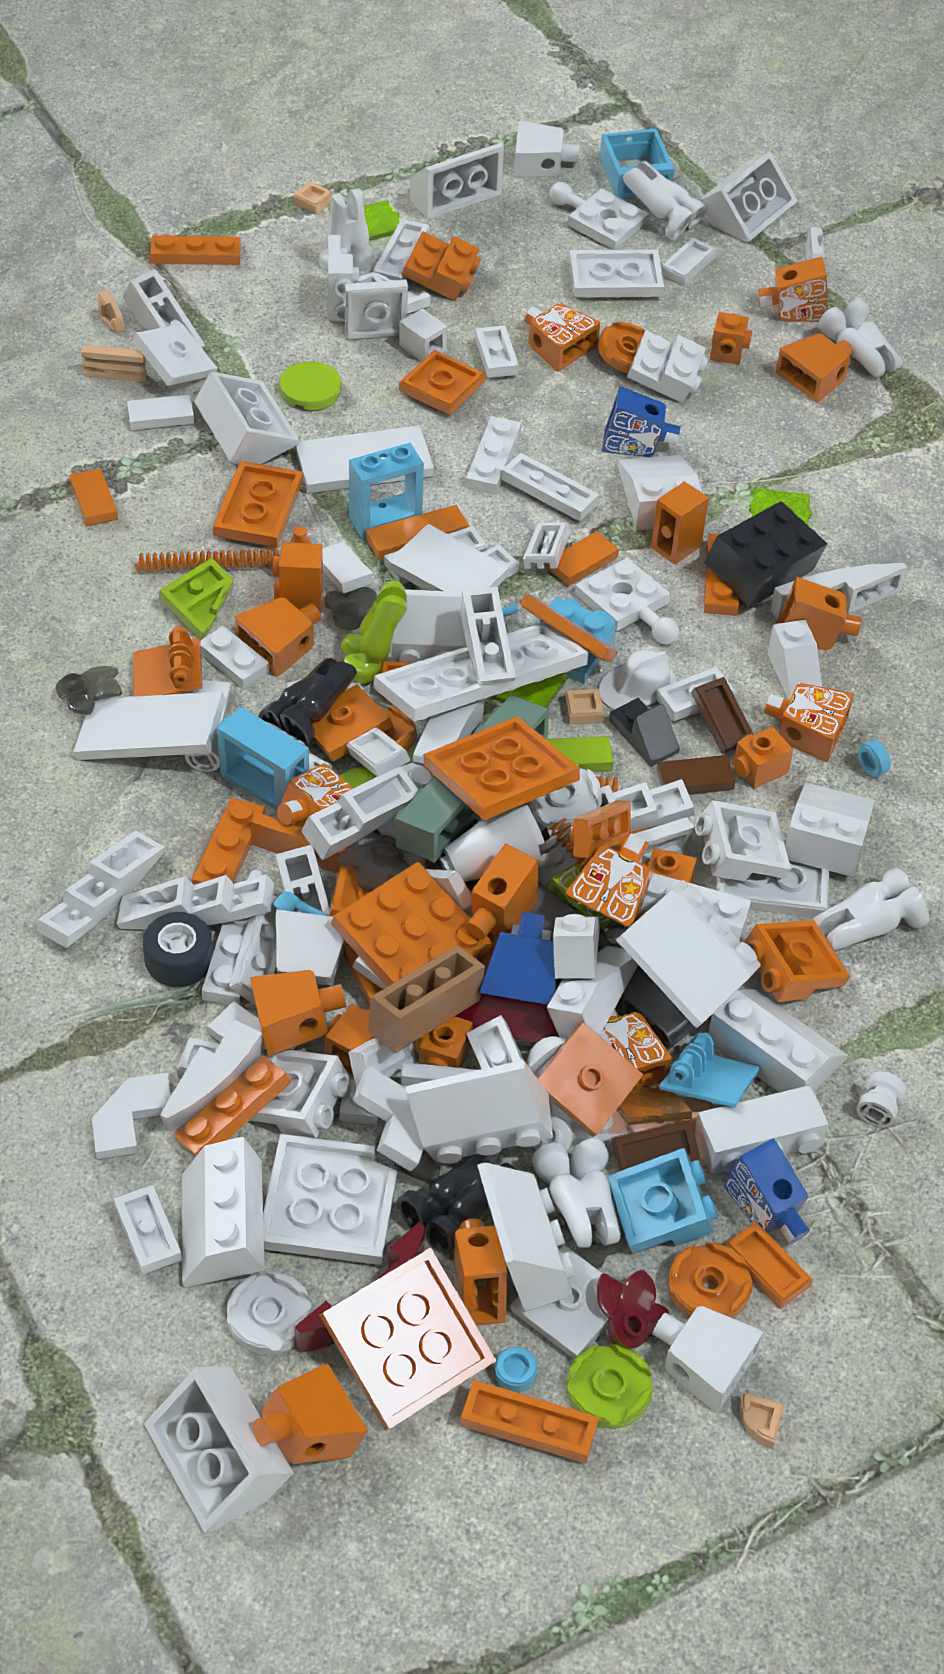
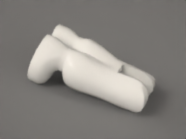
M646 161L639 163L636 168L630 169L623 175L624 183L647 206L654 216L658 219L665 217L669 219L665 234L671 241L676 240L686 227L691 229L697 225L706 213L707 206L702 201L691 198L685 188L666 179Z
M358 188L349 190L347 204H345L340 193L331 195L326 243L328 245V235H340L341 248H347V254H353V267H359V270H362L371 264L373 249L368 244L369 233L364 213L363 193ZM328 248L324 249L319 255L320 267L327 272Z
M860 298L852 301L846 307L844 313L838 307L827 310L819 320L818 329L825 337L837 343L842 340L848 341L853 350L851 357L859 361L871 375L880 377L885 371L891 373L902 366L903 361L886 340L877 325L872 321H866L869 314V306L863 299Z
M894 867L883 872L881 881L865 884L847 899L817 915L813 920L823 934L829 933L826 939L835 951L868 938L892 932L898 927L901 918L909 926L919 929L929 923V913L918 888L915 886L909 888L907 875L901 869Z
M594 1138L583 1140L576 1145L572 1151L570 1162L566 1148L560 1143L553 1142L538 1148L532 1157L535 1173L550 1185L549 1194L553 1203L564 1216L578 1247L588 1248L591 1245V1225L593 1224L596 1225L600 1240L604 1246L617 1243L620 1240L619 1225L612 1203L610 1184L607 1176L601 1172L607 1164L608 1151L601 1140Z

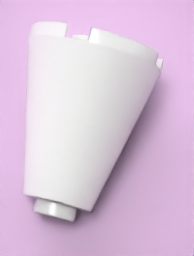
M526 804L501 813L496 817L478 822L444 848L445 856L440 858L443 870L459 871L463 881L467 882L482 877L505 843L537 859L538 868L549 864V855L546 853L541 856L538 846L545 842L537 822Z

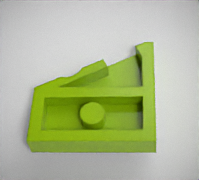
M211 558L160 589L159 599L202 640L207 636L230 594L234 579Z

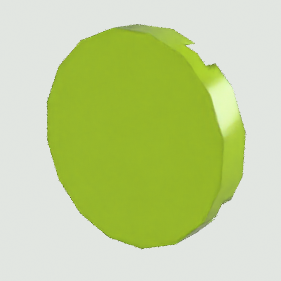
M314 361L299 362L288 367L281 374L279 390L282 399L290 406L296 408V404L303 406V410H321L333 405L338 400V395H341L342 380L340 374L332 366Z
M610 1344V1347H599V1345L588 1347L576 1356L568 1371L566 1393L571 1407L574 1410L598 1416L597 1427L617 1429L631 1425L644 1415L651 1402L653 1385L648 1364L637 1352L623 1348L618 1344Z

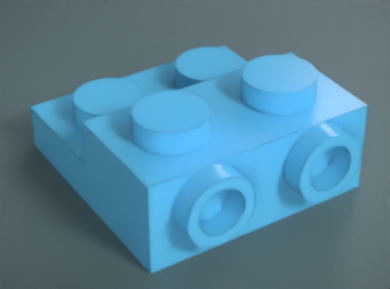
M555 597L549 605L609 646L614 642L617 621H614L606 611L597 610L592 612L582 608L581 604L573 598L563 600ZM588 652L587 665L560 674L584 684L600 662V659Z
M684 1148L608 1176L628 1246L632 1253L669 1240H673L674 1244L678 1246L715 1232L711 1220L718 1218L715 1205L710 1194L703 1197L700 1185L707 1183L705 1174L699 1160L691 1161Z

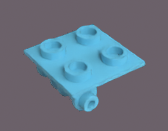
M697 1033L692 1037L690 1044L681 1052L678 1061L673 1063L670 1072L659 1085V1089L673 1092L679 1097H693L710 1101L716 1106L736 1107L759 1073L761 1066L714 1056V1042L711 1035L708 1033Z

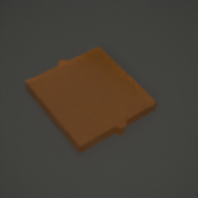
M659 1085L636 1086L617 1109L627 1125L662 1124L666 1121L692 1119V1110L684 1100L673 1092L660 1090Z

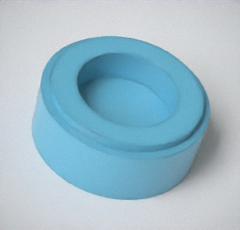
M870 740L859 747L858 759L867 774L878 777L890 770V756L886 748L879 741Z
M510 1347L503 1350L495 1361L494 1377L501 1388L517 1393L530 1389L537 1378V1360L530 1351L522 1347Z

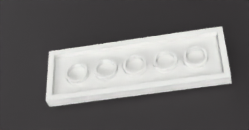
M543 622L507 634L516 677L515 681L479 685L468 648L464 647L374 675L373 688L413 721L424 720L430 716L448 710H455L460 706L485 700L487 697L512 691L518 687L539 682L545 678L585 666L588 661V652Z

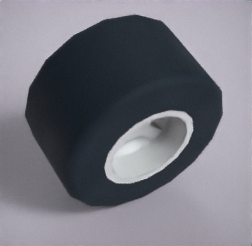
M185 912L168 913L150 923L143 935L144 961L150 976L161 984L181 987L196 983L207 975L213 956L212 935L207 924L196 915Z

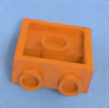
M422 231L401 275L456 301L460 291L467 292L474 277L469 273L475 274L482 258L477 256L479 248L467 241L453 236L448 244L436 236Z
M814 920L756 924L744 941L754 950L757 961L761 964L758 970L761 974L763 989L767 992H772L778 1002L808 999L814 989L844 987L851 977Z

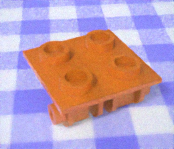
M176 626L168 635L170 644L133 652L134 697L172 695L202 689L200 637L191 639L184 627Z

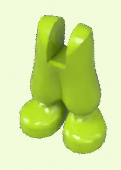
M390 581L382 587L371 609L360 625L361 634L350 633L345 635L340 646L347 655L343 661L356 668L357 674L353 680L355 682H372L374 675L380 673L382 661L389 653L394 631L407 610L406 591L404 586L398 581Z

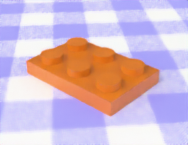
M240 460L213 524V536L278 547L303 484V472Z

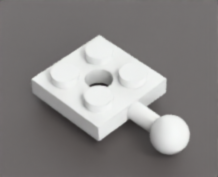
M557 182L550 189V199L556 205L569 204L576 208L568 216V226L612 250L620 247L648 221V213L602 188L587 201L573 194L571 187L565 182Z
M629 558L575 584V595L593 611H606L614 621H617L616 631L642 619L652 628V635L658 643L670 644L677 639L679 626L676 621L669 617L661 618L654 612L669 604L670 593Z

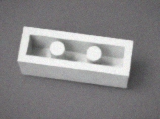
M811 1085L739 1102L736 1107L723 1106L699 1112L694 1134L708 1169L713 1174L721 1171L732 1172L741 1155L772 1138L776 1140L784 1155L796 1152H812L823 1146L829 1123Z

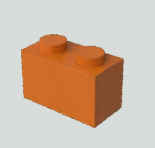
M684 481L657 499L651 548L674 565L700 548L703 541L709 498Z

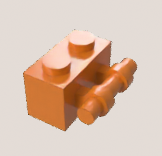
M299 526L294 528L290 543H281L280 556H274L273 577H279V580H275L274 600L286 598L298 610L312 603L321 614L324 594L323 544H311L310 538L307 536V529Z

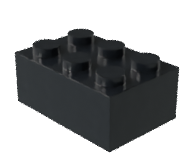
M779 501L718 535L704 564L749 607H752L774 594L776 587L795 581L796 577L801 578L812 572L828 543L797 516L791 508L782 501Z

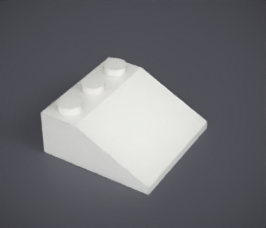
M684 880L677 884L616 939L696 1028L713 1014L761 966L757 961L754 950L748 944L740 942L730 931L731 928L728 922L721 915L714 914L704 903V897L696 887L688 885Z

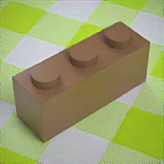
M456 945L371 997L367 1031L394 1053L400 1051L480 1001V990L483 983L485 966L460 946Z

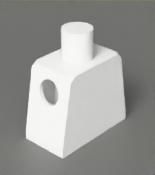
M519 121L514 177L560 175L561 161L578 162L579 145L563 144L564 130L562 128Z
M276 910L277 973L311 970L314 972L317 984L333 985L344 948L347 944L344 938L330 924L333 917Z
M703 1306L695 1309L686 1324L664 1313L653 1331L655 1337L670 1345L664 1367L666 1371L716 1413H719L758 1353L764 1333L758 1328Z

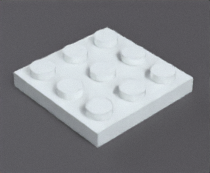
M280 1134L263 1212L264 1249L382 1265L399 1164L378 1152V1146Z

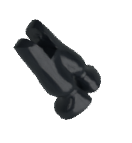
M325 658L305 678L283 690L280 698L265 706L260 711L258 717L296 737L297 740H301L308 747L315 739V730L310 719L321 720L325 717L337 699L355 679L357 674L356 668L344 661L337 662L333 658Z
M473 1155L458 1167L434 1180L427 1190L426 1198L413 1190L404 1192L398 1197L397 1206L408 1226L412 1229L420 1222L425 1227L428 1244L438 1252L451 1254L454 1251L455 1232L459 1229L460 1224L468 1219H480L489 1207L477 1165L485 1162L495 1164L498 1155ZM505 1162L500 1165L502 1167L517 1170L513 1165H511L508 1162Z

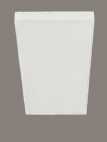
M420 425L299 441L298 445L295 446L307 493L349 488V459L406 443L412 444L424 463L423 478L434 476V467ZM405 475L375 484L405 480Z
M223 692L92 699L73 753L77 760L210 753L226 698Z

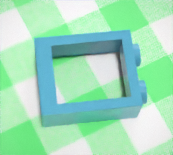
M657 129L602 134L600 160L615 196L619 198L637 197L623 180V175L630 169L636 168V166L620 168L619 160L649 157L652 163L650 165L666 179L673 182L675 169Z
M411 443L349 459V519L361 539L366 538V529L422 514L424 463ZM405 475V493L370 503L371 484Z
M240 707L231 716L225 717L217 727L220 775L277 811L289 781L309 771V748L243 707Z

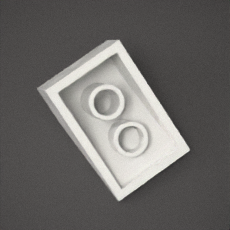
M681 455L618 460V468L636 531L654 528L657 499L685 481L702 492L697 474Z
M805 782L796 803L785 843L788 859L854 877L875 800Z

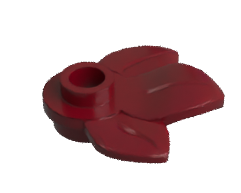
M645 1270L634 1272L623 1284L606 1273L601 1274L598 1279L597 1302L600 1310L609 1319L607 1324L608 1336L614 1344H618L623 1348H638L645 1343L647 1337H654L653 1331L659 1319L664 1313L669 1314V1310L666 1307L655 1303L656 1287L652 1278Z

